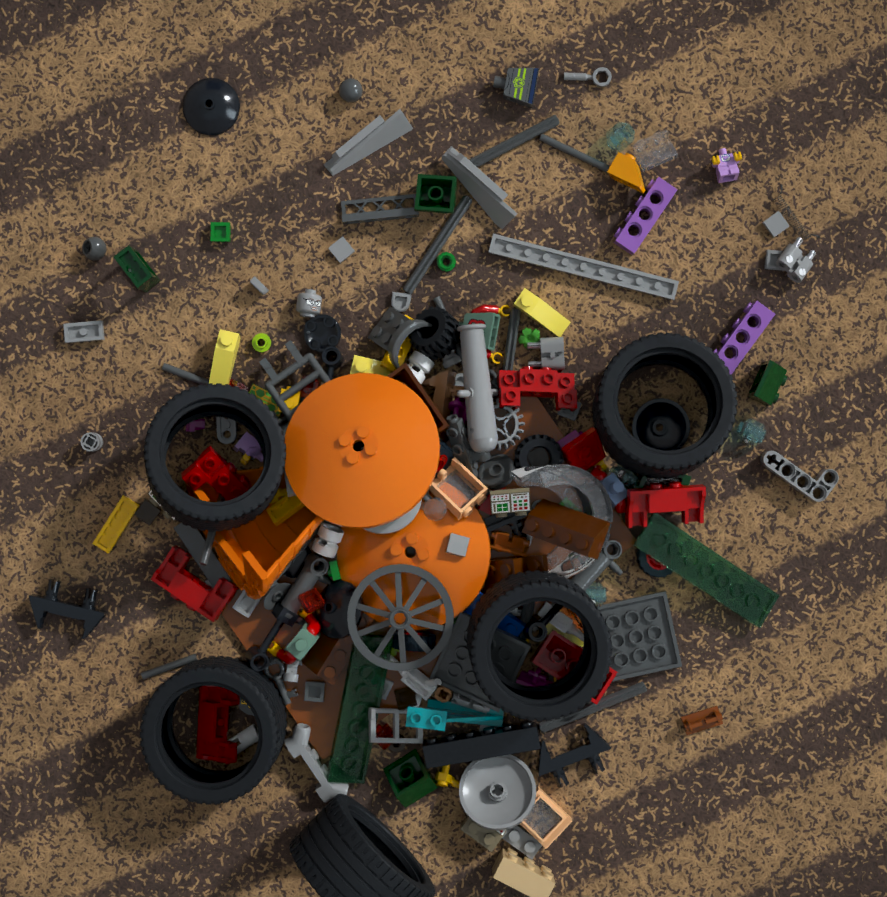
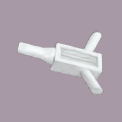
M545 602L538 615L543 618L556 603L552 602V604ZM561 611L549 622L563 633L573 634L584 642V632L578 629L573 620ZM535 626L532 631L535 632L538 630V627Z
M389 655L386 659L393 662H399L392 655ZM418 669L399 671L402 676L401 681L416 692L417 706L413 707H419L422 698L426 701L436 690L437 685L442 684L438 678L429 680Z

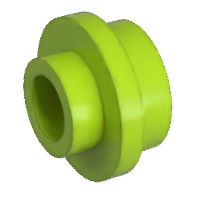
M259 333L253 337L252 346L258 352H266L271 347V339L268 335ZM260 339L265 341L263 346L258 345Z

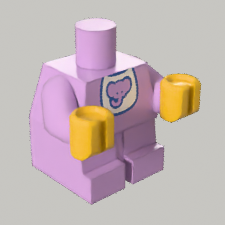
M725 148L720 149L719 156L716 155V157L712 156L711 158L712 167L716 168L718 183L737 180L740 173L737 164L742 160L741 152L727 154Z
M246 431L233 448L236 452L240 451L243 453L240 462L244 466H246L250 459L254 460L256 458L260 462L263 461V454L260 452L261 448L258 441Z

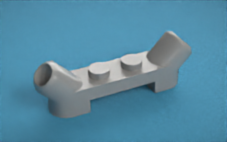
M304 723L296 724L292 736L284 740L285 745L293 758L299 755L302 756L319 781L316 784L315 791L322 801L326 803L337 794L347 795L349 784L344 781L331 779L329 769L325 764H321L317 751L309 746L310 726Z

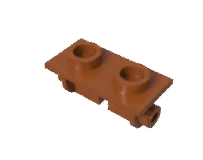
M492 532L491 549L497 552L511 553L515 556H527L530 540H527V537L513 535L511 541L509 540L510 534Z
M718 706L681 717L686 735L723 724V717L721 712H719Z

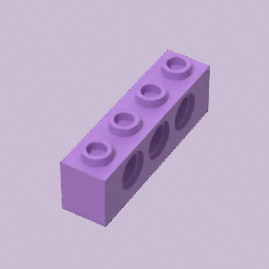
M660 177L656 181L653 179L646 187L648 192L645 197L641 195L635 203L637 206L635 212L630 211L624 221L627 224L623 229L619 227L613 236L616 238L614 243L632 256L678 190ZM651 195H656L659 198L658 204H653L650 201ZM640 211L648 213L649 217L647 220H642L639 217ZM635 227L638 230V234L636 236L630 235L628 228Z
M759 301L747 304L743 310L745 314L742 319H736L732 325L734 329L731 334L726 333L720 341L722 343L720 349L713 351L725 362L724 365L728 367L730 374L734 372L775 316L774 312ZM749 317L754 318L756 321L754 328L747 324ZM737 333L744 335L743 343H739L736 340ZM726 348H730L733 351L731 359L727 358L724 354Z

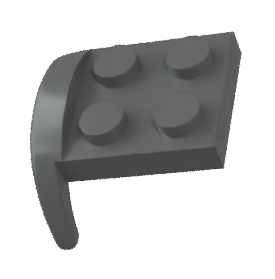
M389 307L378 324L372 329L368 338L388 351L390 361L395 369L400 367L398 363L399 350L406 337L420 327H432L433 325L424 320H410L392 307Z

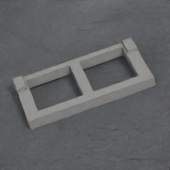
M369 707L368 709L369 743L422 744L423 729L416 728V738H399V714H407V709ZM376 713L393 714V738H376Z

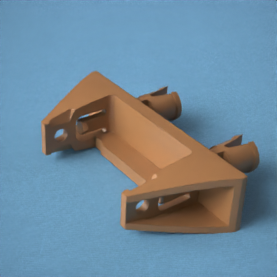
M448 370L424 380L421 384L434 387L433 403L445 420L451 413V410L448 409L449 402L452 401L453 397H458L457 392L459 390H464L463 386H455L456 372ZM446 431L439 438L445 443L447 441Z

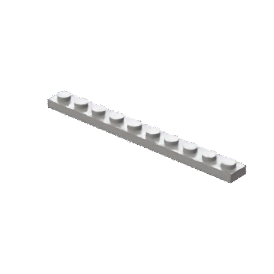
M493 234L488 252L669 300L675 299L679 281L497 234Z

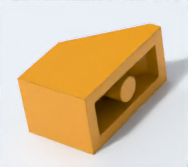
M618 152L607 173L613 180L644 194L646 190L640 168L635 161L636 158L629 153L624 155Z

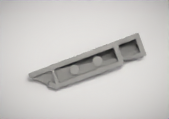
M400 109L386 121L379 115L336 150L332 158L324 166L334 176L408 133L413 127Z
M450 146L442 156V160L499 228L503 229L518 214L503 201L508 194L463 154Z

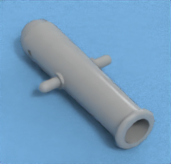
M468 324L457 327V331L460 332L464 390H459L457 396L465 397L468 441L471 449L478 453L490 452L495 449L498 442L492 396H497L499 393L498 389H491L483 330L486 328V325Z

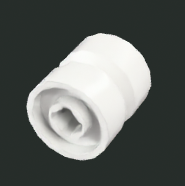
M414 351L408 359L409 364H407L420 384L425 380V374H428L435 365L431 359L418 351Z
M321 523L317 533L319 537L315 538L312 550L322 556L334 558L339 548L337 543L341 542L344 531L332 524Z

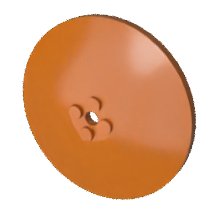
M348 374L322 384L312 391L298 406L285 433V472L294 493L315 515L342 527L372 528L385 525L402 517L412 510L425 496L432 485L439 465L440 439L436 423L427 405L405 384L380 374ZM363 442V450L355 451V443Z
M446 482L439 488L459 508L463 507L470 500L464 493ZM429 491L428 494L432 497V501L427 503L422 499L416 517L402 530L390 534H375L362 528L341 527L344 535L341 542L338 543V568L342 581L350 582L356 587L366 576L384 566L392 564L414 565L427 570L443 584L452 601L454 618H456L474 602L486 581L491 558L490 539L486 524L476 506L473 507V511L466 518L463 516L458 520ZM450 533L470 538L465 557L445 553ZM408 547H413L416 550L413 558H409L406 555ZM401 572L403 607L422 577L412 573ZM389 573L374 580L396 607L395 573ZM428 581L409 611L441 598L438 591ZM369 584L361 595L363 604L390 612ZM444 604L412 616V618L443 625L446 623ZM363 611L378 622L388 620L386 617ZM403 613L395 614L396 622H405L406 617ZM410 624L414 630L430 629Z

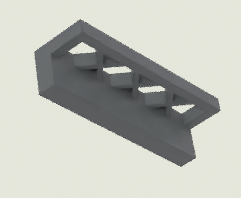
M416 194L341 201L342 223L344 225L419 217V211H414V207L404 208L401 206L405 199L414 198L415 207ZM386 201H392L397 205L395 209L385 210L382 206ZM367 203H374L378 207L376 211L366 212L363 210ZM353 204L359 209L356 213L346 214L345 205Z

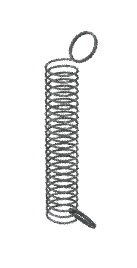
M810 234V235H809L810 237H811V235H813V236H817V238H820V236H818V235H814V234Z

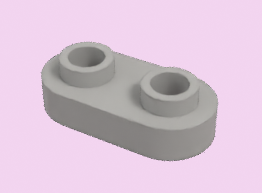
M216 417L218 440L224 444L233 443L237 438V422L229 418ZM225 431H230L231 436L229 438L224 436Z

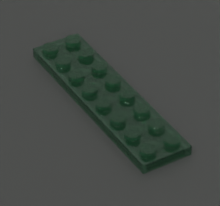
M652 513L647 522V527L643 528L634 543L635 547L758 628H761L780 596L657 513Z
M366 634L360 637L364 644L375 653L385 636ZM392 637L379 657L386 660L390 659L394 640ZM354 642L352 644L326 776L328 782L365 783L372 743H369L368 709L369 707L380 708L387 669L379 667L366 659L356 648ZM376 713V724H377V719H378V714H379V713Z

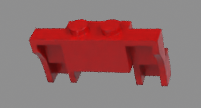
M529 366L522 367L518 371L499 370L497 372L499 408L503 409L504 406H514V409H518L520 407V396L555 397L556 411H560L561 408L570 409L571 411L577 409V390H575L574 373H558L557 370H552L549 367L533 369V367Z
M211 446L206 448L181 473L182 479L195 491L207 481L227 501L241 496L252 487L249 479L245 475L241 476L237 472L235 465L224 460Z
M669 482V485L650 483V486H644V488L627 489L625 526L628 528L637 525L647 527V512L681 511L682 523L689 524V522L696 521L704 523L706 486L703 484L682 485L681 482Z
M177 545L173 546L162 564L153 574L151 580L171 593L170 596L186 603L188 609L199 612L212 622L217 621L225 606L230 603L238 587L222 577L219 578L214 588H212L184 569L192 556Z
M200 686L196 758L226 764L236 763L237 743L227 741L229 705H239L240 697L234 692L218 686Z

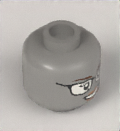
M305 289V293H299L297 296L296 311L302 317L315 318V315L321 312L322 297L316 294V290Z

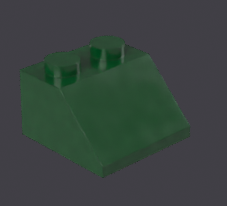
M418 174L414 211L453 214L456 204L457 177Z
M771 360L762 362L747 397L766 406H771L772 403L775 404L779 397L777 392L780 386L783 387L787 380L785 375L787 370Z
M416 749L383 768L396 798L405 808L438 788L432 774L426 768Z

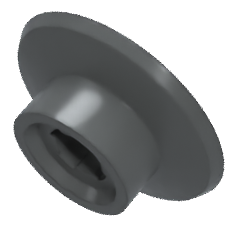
M276 582L265 594L263 602L265 609L273 610L278 601L282 602L292 585L285 582Z

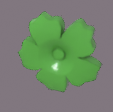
M525 327V329H522L523 334H520L518 338L519 343L528 349V342H540V331L536 328L532 331L531 328Z

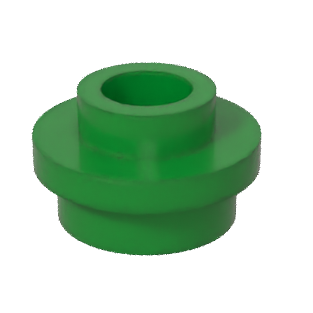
M444 252L438 256L437 266L440 270L448 272L455 267L456 259L453 254ZM449 259L450 264L447 266L444 265L443 260Z

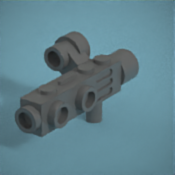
M452 414L446 418V422L449 425L446 434L449 438L454 457L479 479L477 462L488 461L491 458L490 452L478 453L471 449L463 418H458L456 414Z

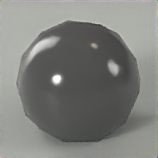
M349 78L340 84L338 91L344 101L353 103L362 97L363 88L358 80Z
M89 237L82 245L83 254L92 261L101 260L107 251L105 242L99 237Z

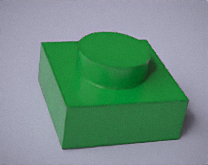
M211 222L210 241L231 243V223Z
M337 559L329 561V569L327 571L328 576L332 577L333 581L341 579Z

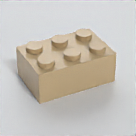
M502 848L492 867L493 878L529 897H549L556 884L554 875L551 873L552 870L544 865L541 867L535 865V861L525 856L523 859L517 856L518 853L511 848H507V850Z

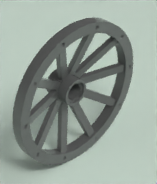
M392 564L373 571L356 587L349 602L347 622L352 641L366 659L388 670L407 671L428 664L442 652L452 633L454 612L452 601L446 588L433 574L414 565ZM401 572L412 573L422 577L404 607L402 606ZM395 573L396 607L374 580L383 575ZM428 581L438 591L441 598L409 611ZM369 584L390 612L358 603L362 593ZM444 604L446 613L445 625L412 618V616ZM356 609L386 617L388 620L358 631ZM403 613L406 617L405 622H396L395 614ZM410 624L443 631L442 637L431 650ZM391 625L379 647L373 653L364 644L360 636ZM396 629L398 630L400 662H393L379 657ZM404 629L425 651V656L406 662Z

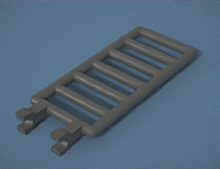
M291 340L285 343V346L296 362L277 374L266 358L259 361L271 378L264 386L288 422H290L300 404L290 410L284 402L317 378H320L323 383L330 381V378L314 355L307 353L302 357ZM309 362L315 371L279 395L274 386Z

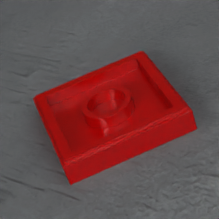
M593 427L561 448L568 465L588 470L606 457L598 433ZM570 468L571 474L575 478L583 473L574 468Z

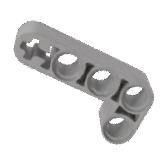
M765 451L760 456V462L765 468L811 501H824L839 480L838 473L833 469H823L813 479L776 451ZM773 455L772 460L779 464L776 465L775 463H767V456ZM785 465L790 469L789 474L786 476L782 474V467ZM827 472L832 476L831 481L828 483L824 480V475ZM802 476L805 479V484L799 487L797 480ZM815 488H819L821 492L818 498L813 496Z

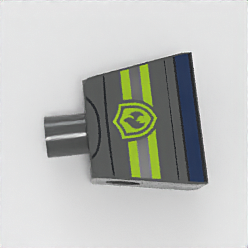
M508 68L506 77L495 76L493 87L504 89L503 99L532 108L539 68Z

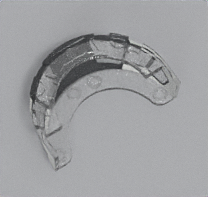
M566 464L529 466L511 471L514 481L520 487L540 486L550 489L558 495L565 507L610 522L602 548L606 547L611 535L609 532L611 522H613V508L608 492L596 477L582 468ZM556 546L547 554L549 573H557L559 576L562 575L566 578L585 570L596 560L560 546Z

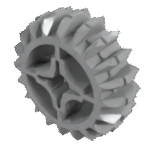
M499 398L496 399L494 409L499 408ZM504 406L503 409L509 413L501 418L495 415V419L498 421L507 418L503 422L504 427L501 430L497 428V431L506 438L497 442L498 450H501V444H504L505 449H508L507 443L509 441L514 446L515 442L512 440L514 437L517 440L521 439L516 434L517 432H524V430L518 428L525 425V422L518 421V419L523 418V414L516 415L520 410L519 408L513 411L511 409L513 406ZM513 417L515 425L513 433L510 435L506 429V423Z

